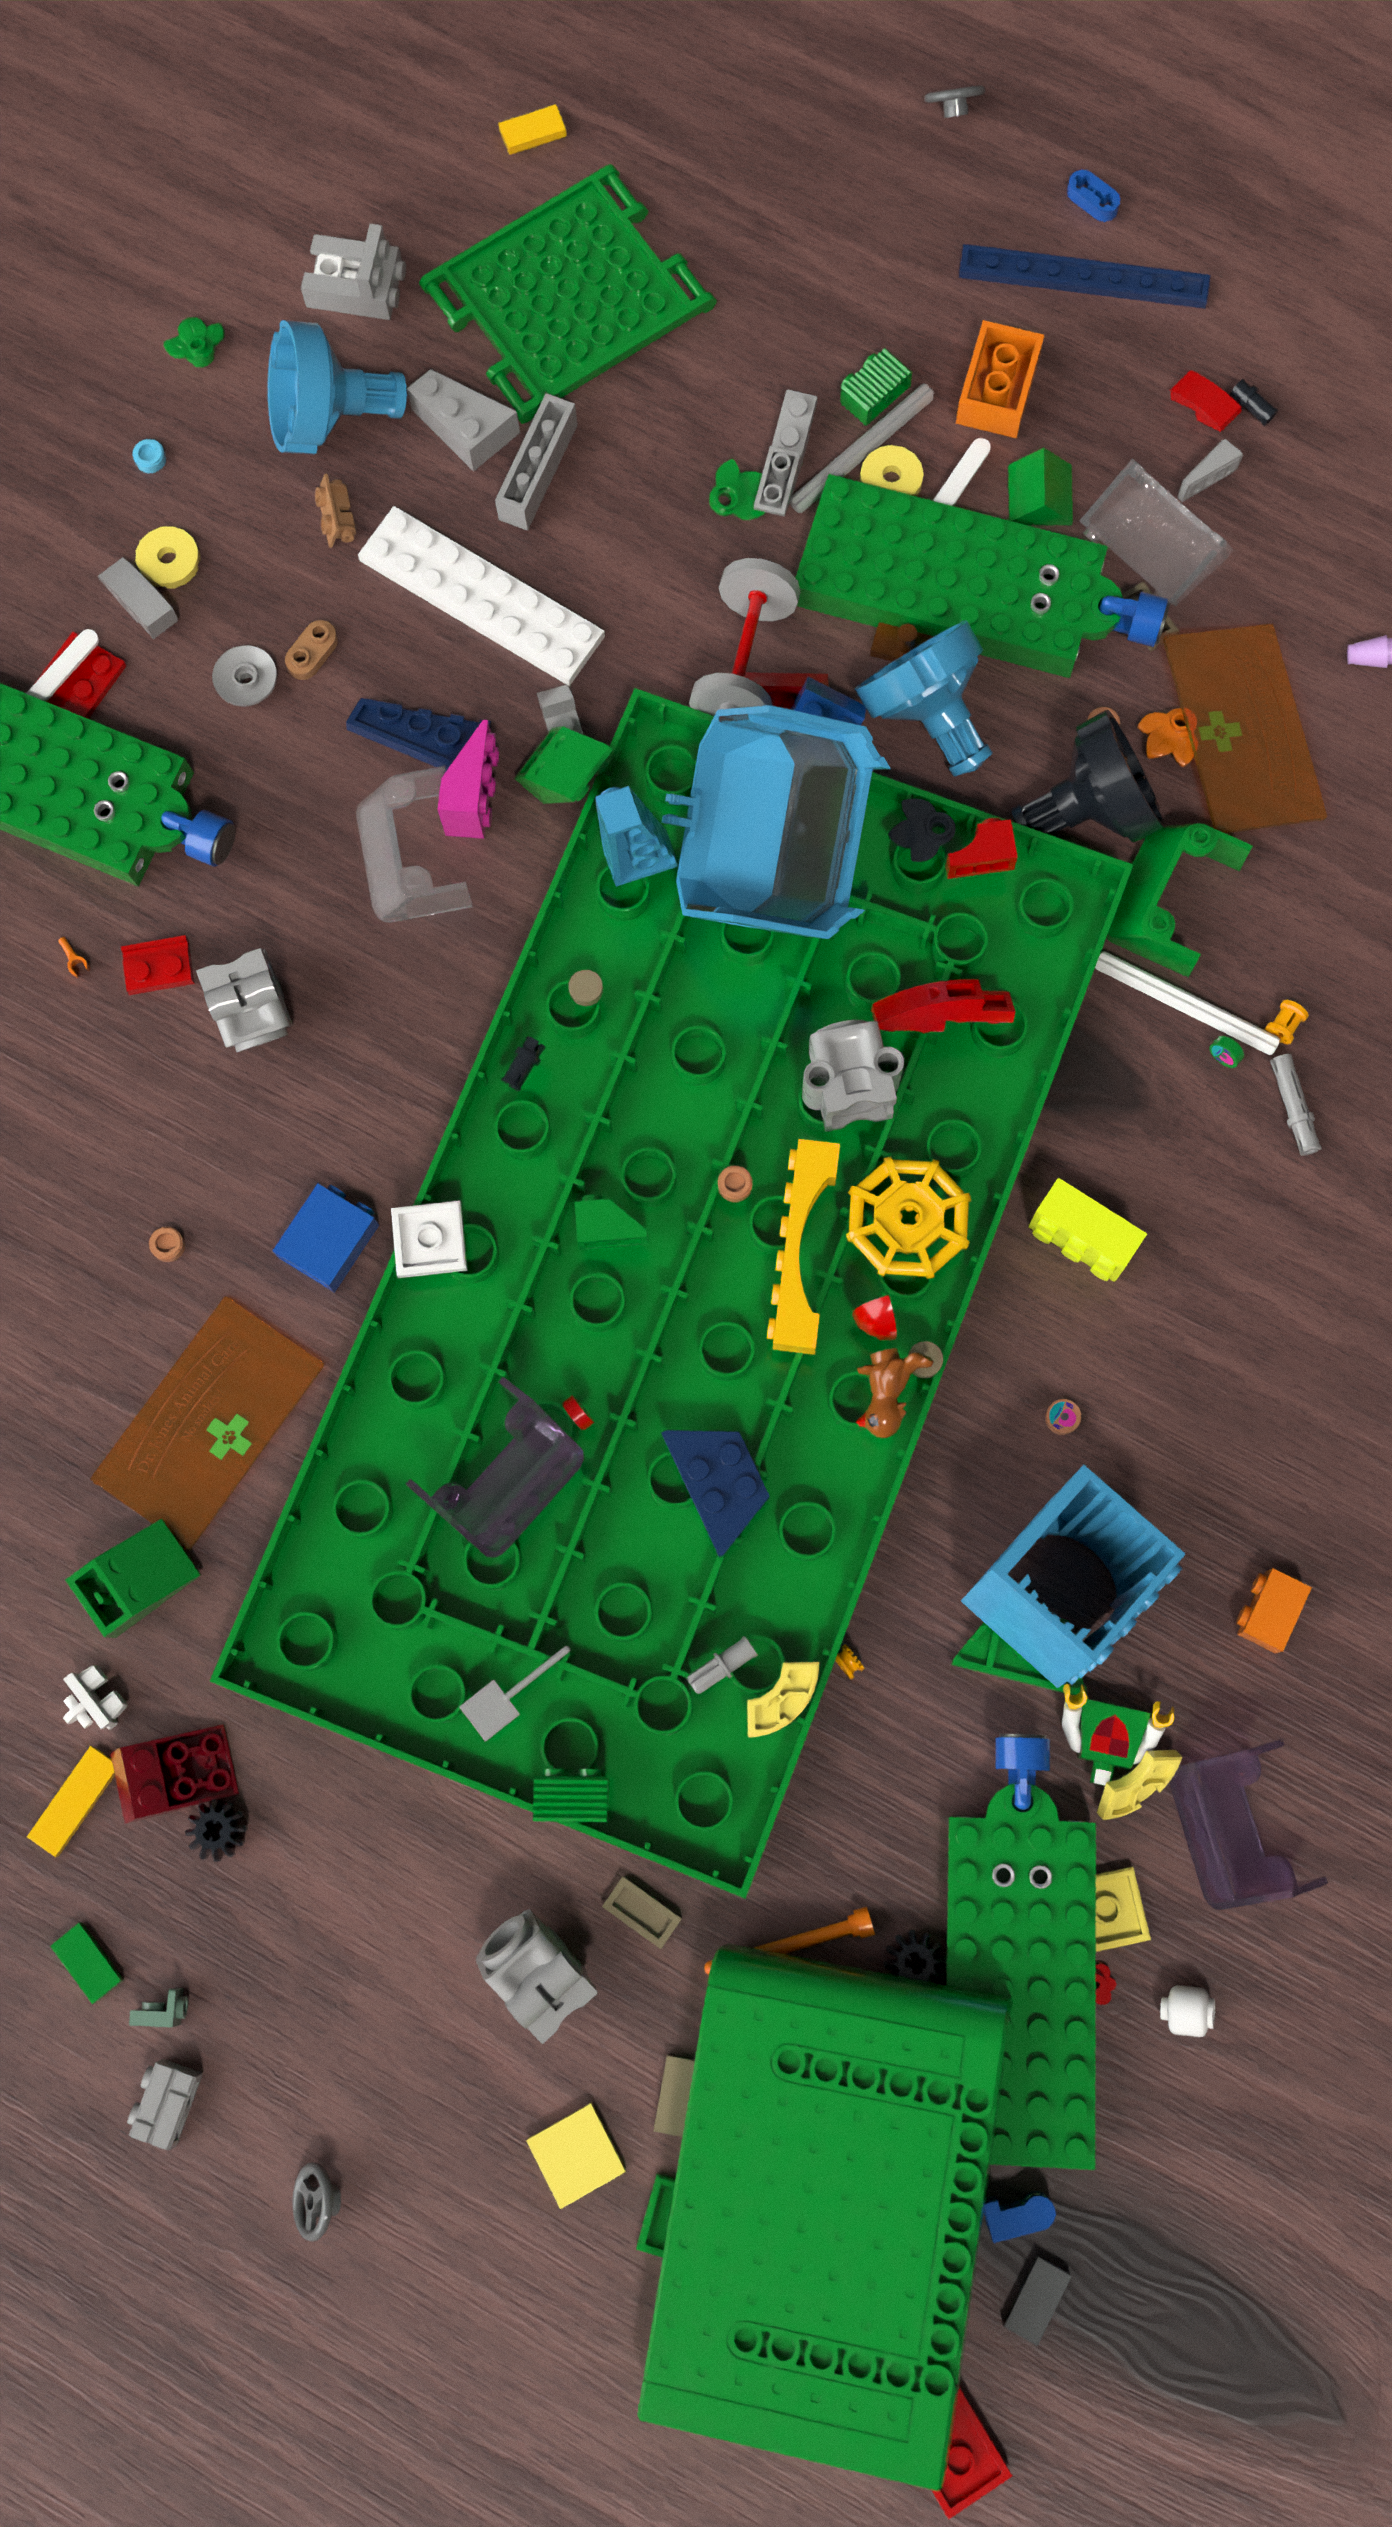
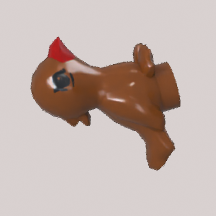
M897 1348L871 1354L872 1365H865L857 1368L859 1374L869 1375V1383L873 1394L872 1401L868 1410L855 1422L860 1427L867 1428L871 1434L878 1438H888L895 1434L906 1414L904 1410L906 1402L898 1403L897 1398L905 1388L910 1375L916 1369L928 1368L933 1365L934 1361L931 1357L913 1352L908 1357L900 1359Z

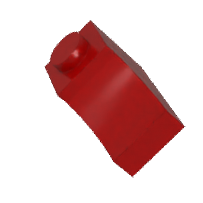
M990 818L977 824L974 840L962 850L948 854L945 866L947 878L952 879L1014 870L1018 856L1011 819Z

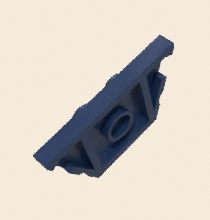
M665 1430L661 1432L662 1437L720 1558L726 1554L730 1546L770 1498L768 1491L740 1432Z

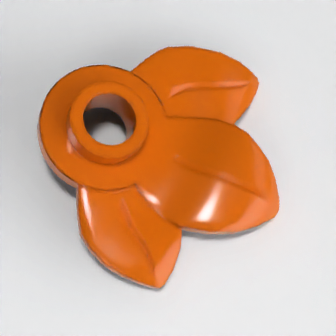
M1176 708L1167 714L1160 712L1150 713L1137 726L1140 731L1149 735L1146 742V756L1148 759L1159 758L1172 753L1174 759L1181 767H1185L1193 759L1198 745L1193 735L1196 728V719L1190 711ZM1175 720H1181L1186 725L1178 726L1176 725Z

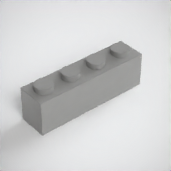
M547 393L545 394L495 499L500 521L528 531L577 427L574 403Z

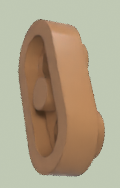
M323 620L310 623L288 650L285 656V664L292 677L299 680L313 677L335 650L338 644V637L332 624ZM317 633H325L321 638L315 637ZM301 656L306 657L303 662H296L297 658Z

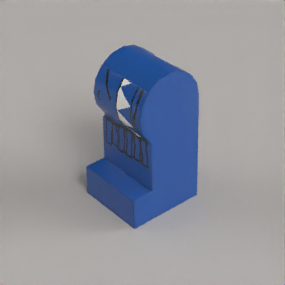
M1031 2191L1022 2200L999 2205L995 2196L985 2199L984 2216L989 2236L993 2243L1045 2230L1055 2220L1056 2213L1053 2203L1044 2193L1039 2191Z

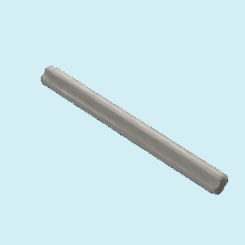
M927 384L919 386L791 496V507L797 513L804 512L822 496L828 474L844 477L869 453L877 449L928 405L934 398V391Z

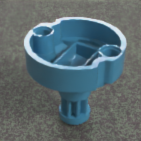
M282 320L279 332H274L269 356L267 392L272 437L280 452L316 454L317 446H321L325 442L341 415L361 416L362 413L387 414L388 417L395 419L403 417L407 399L406 381L403 373L390 372L389 375L363 373L361 369L343 368L322 328L317 323Z
M967 620L944 630L877 671L855 688L871 718L881 716L882 719L921 721L930 737L937 740L950 763L948 768L953 777L976 771L993 754L989 745H984L969 718L971 714L962 699V694L978 663L977 656L983 651Z

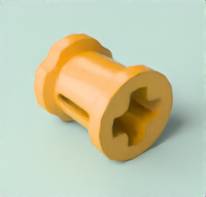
M1283 1000L1280 1004L1281 1011L1273 1022L1267 1024L1265 1030L1279 1037L1280 1043L1288 1045L1293 1041V1033L1299 1024L1305 1022L1309 1014L1300 1004L1291 1000Z

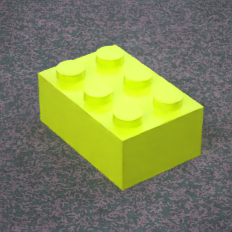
M1060 1178L1056 1180L1028 1226L1033 1230L1032 1234L1038 1240L1046 1244L1054 1243L1062 1248L1061 1253L1074 1262H1084L1091 1267L1090 1271L1096 1277L1104 1281L1110 1279L1113 1282L1123 1272L1147 1235L1138 1227Z

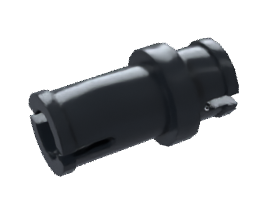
M1245 379L1240 380L1230 392V396L1238 402L1242 410L1245 408L1263 426H1266L1275 417L1279 409L1275 408L1258 393V387L1255 385L1251 387Z
M527 1036L522 1047L518 1046L515 1050L516 1057L501 1081L505 1084L508 1083V1086L514 1090L521 1091V1087L533 1067H538L541 1059L539 1057L546 1047L541 1043L539 1045V1041Z

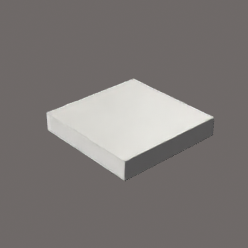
M460 1201L391 1208L398 1278L467 1271L462 1204Z

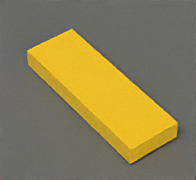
M90 1746L27 1837L54 1857H59L114 1778L115 1774L111 1758L96 1747Z

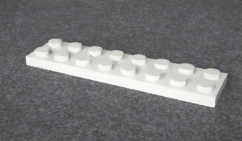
M393 506L358 554L359 560L568 686L572 684L605 637L604 630L395 506Z

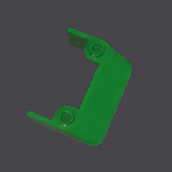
M1201 823L1165 825L1164 828L1147 836L1133 862V868L1107 934V940L1189 978L1201 954L1170 940L1175 930V919L1171 913L1156 905L1182 852L1194 857L1206 856L1240 871L1251 851L1252 845Z

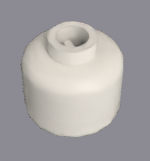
M1176 1985L1170 1990L1169 1998L1162 1997L1161 2020H1168L1169 2030L1175 2035L1203 2037L1208 2029H1214L1215 1999L1209 1998L1208 1992L1204 1988Z

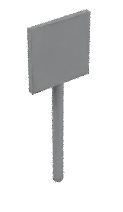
M569 1646L563 1647L505 1694L495 1680H493L460 1706V1709L485 1742L520 1715L509 1699L569 1653Z

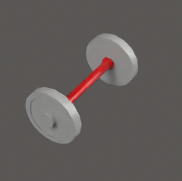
M745 558L733 561L724 568L719 585L721 599L726 605L741 616L746 617L732 674L714 673L703 676L695 682L689 700L691 708L715 716L719 709L772 706L771 698L763 687L745 678L758 621H776L788 617L795 611L800 596L799 583L790 571L777 563L765 559Z

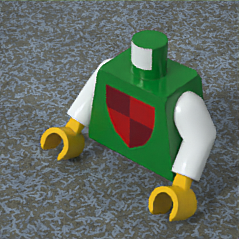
M1069 1684L1064 1685L1063 1688L1066 1702L1064 1703L1062 1728L1070 1748L1077 1752V1758L1093 1762L1090 1783L1105 1786L1106 1782L1112 1781L1114 1766L1131 1769L1133 1765L1139 1764L1145 1752L1152 1751L1157 1746L1165 1728L1174 1721V1707L1171 1708L1170 1713L1167 1715L1158 1713L1161 1706L1160 1701L1153 1704L1152 1718L1150 1719V1713L1088 1700L1085 1687L1082 1684L1081 1691L1077 1695H1070Z

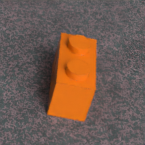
M1274 1568L1265 1571L1264 1575L1259 1573L1251 1587V1592L1255 1594L1250 1606L1244 1605L1238 1615L1236 1624L1240 1625L1237 1635L1275 1654L1283 1652L1312 1587Z

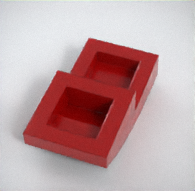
M1190 370L1170 390L1171 400L1194 410L1197 421L1220 432L1242 412L1241 406L1229 394L1193 370Z

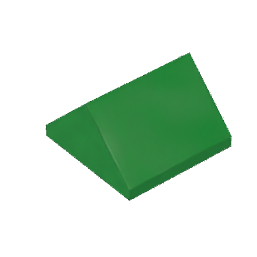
M1046 448L1035 451L1009 464V521L1024 525H1072V465Z

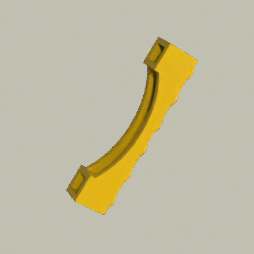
M799 1139L797 1150L790 1149L788 1170H795L793 1183L786 1182L784 1203L790 1204L789 1217L782 1216L780 1237H786L785 1250H778L775 1269L776 1271H782L781 1284L773 1285L771 1305H778L776 1319L769 1318L767 1339L774 1340L773 1350L815 1355L820 1314L812 1312L804 1294L799 1268V1248L803 1229L814 1203L828 1185L835 1186L840 1144Z

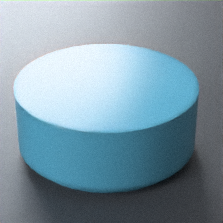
M142 440L133 449V459L137 467L145 473H155L161 470L166 463L165 451L156 440Z

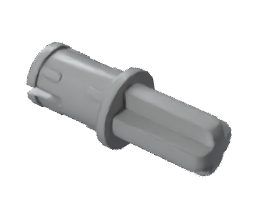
M744 1636L721 1654L714 1653L715 1658L691 1673L687 1677L688 1682L694 1691L700 1694L725 1676L728 1678L732 1677L731 1672L753 1657L755 1658L757 1654Z

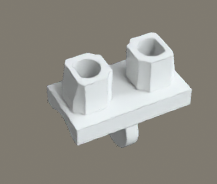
M93 1665L79 1674L71 1672L63 1679L80 1701L78 1703L73 1695L68 1696L64 1700L70 1709L63 1717L67 1724L78 1720L83 1728L86 1729L93 1723L87 1712L101 1729L107 1727L108 1730H111L118 1724L116 1718L125 1710L128 1704L117 1691H112L102 1700L98 1697L95 1690L108 1681L99 1666Z

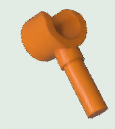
M61 937L58 941L68 956V970L74 977L79 978L74 971L75 965L83 963L88 971H90V965L83 957L78 956L74 952L66 937Z

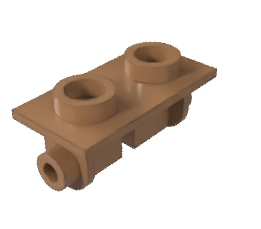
M324 474L320 486L316 487L315 502L317 507H321L322 533L327 536L329 548H332L336 539H342L346 543L353 541L356 529L352 512H340V510H349L351 507L346 485L341 480H333L329 483L328 474Z

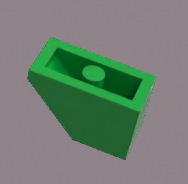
M588 1195L582 1197V1201H574L579 1250L649 1245L647 1230L612 1200L603 1199L601 1195Z

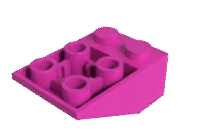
M483 720L441 778L437 810L445 836L484 839L485 827H491L492 808L488 806L489 797H494L496 780L495 777H492V767H498L499 747H495L496 734L491 733L488 720Z

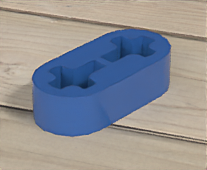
M1078 170L1070 176L1067 194L1071 201L1099 221L1107 222L1116 217L1120 205V196L1113 188L1088 170Z

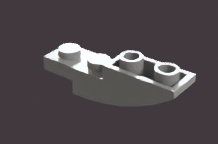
M786 390L773 443L769 447L754 504L755 510L785 517L808 445L810 428L818 402L817 396Z

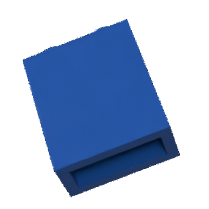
M317 1183L273 1249V1253L280 1260L335 1293L379 1227V1224L373 1217L375 1212L366 1205L357 1202L354 1206L344 1200L347 1195L338 1188L329 1185L326 1189Z

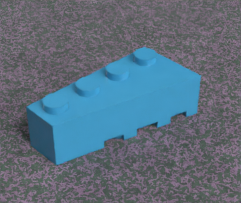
M629 786L621 789L619 787H612L595 797L603 852L616 887L679 866L667 830Z

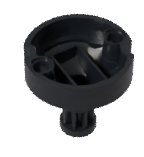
M1105 710L1076 726L1078 735L1074 739L1069 777L1050 787V792L1025 805L1019 803L1011 808L1014 823L1048 835L1067 826L1073 828L1091 819L1123 838L1128 837L1131 842L1135 843L1165 827L1164 819L1159 810L1160 806L1149 780L1125 733L1109 710Z

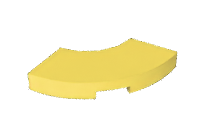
M819 1662L783 1663L781 1676L774 1688L760 1698L747 1700L748 1737H759L776 1732L791 1723L804 1710L816 1687Z
M1176 1750L1146 1751L1141 1762L1131 1773L1119 1780L1106 1782L1097 1814L1102 1820L1125 1816L1141 1808L1140 1803L1156 1790L1160 1793L1170 1782L1180 1765L1182 1756Z

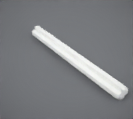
M1106 951L1100 953L1095 966L1097 970L1268 1055H1272L1277 1049L1280 1042L1279 1037Z

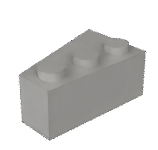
M431 369L407 388L412 410L472 471H475L520 433L516 411Z

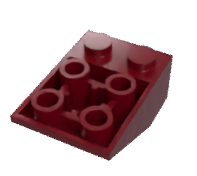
M224 1724L121 1747L110 1753L125 1824L208 1803L213 1799H223L239 1794Z

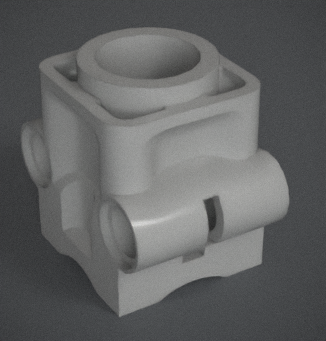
M259 948L244 953L240 958L229 964L210 965L196 970L208 1009L213 1020L217 1023L226 1048L234 1046L236 1052H241L288 1035L286 1028L293 1026L284 1001L280 983L265 949Z
M864 1020L841 1021L825 1026L816 1033H813L809 1041L811 1063L804 1071L802 1099L809 1108L821 1110L825 1132L842 1129L856 1120L877 1122L892 1119L894 1104H896L897 1100L895 1092L900 1085L904 1058L902 1053L896 1048L883 1046L878 1022H867Z
M530 1909L500 1925L489 1936L476 1957V1963L482 1978L505 2002V2006L512 2016L525 2029H528L542 2045L557 2032L561 2022L567 2015L586 2005L598 1993L594 1984L589 1979L588 1972L583 1964L571 1953L560 1937L549 1926L546 1927Z

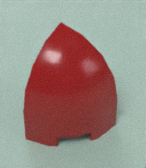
M889 1295L864 1303L853 1311L852 1316L858 1328L864 1330L867 1334L877 1337L879 1340L896 1339V1322Z

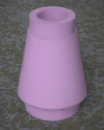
M1387 635L1348 644V664L1387 668L1388 665L1392 664V638H1387Z

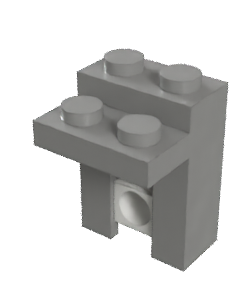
M370 224L365 242L314 234L310 252L313 255H317L314 265L315 270L314 273H304L301 285L306 307L390 320L393 308H397L399 304L400 292L398 286L399 281H404L406 262L401 259L399 247L390 246L389 240L385 239L382 225Z

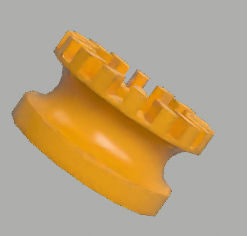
M844 1644L842 1652L837 1654L835 1662L846 1676L852 1680L855 1671L859 1670L862 1672L865 1668L857 1657L853 1656L854 1653Z

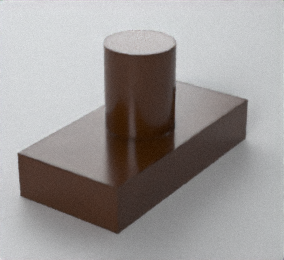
M879 622L870 650V656L893 662L934 636L917 632L916 628L911 624H903L897 627Z

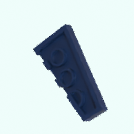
M360 698L346 721V727L348 731L447 771L483 720L480 719L479 723L466 721L464 716L451 714L450 717L433 715L431 710L420 708L418 711L402 709V705ZM488 721L489 727H490V731H491V729H492V727H491V721Z

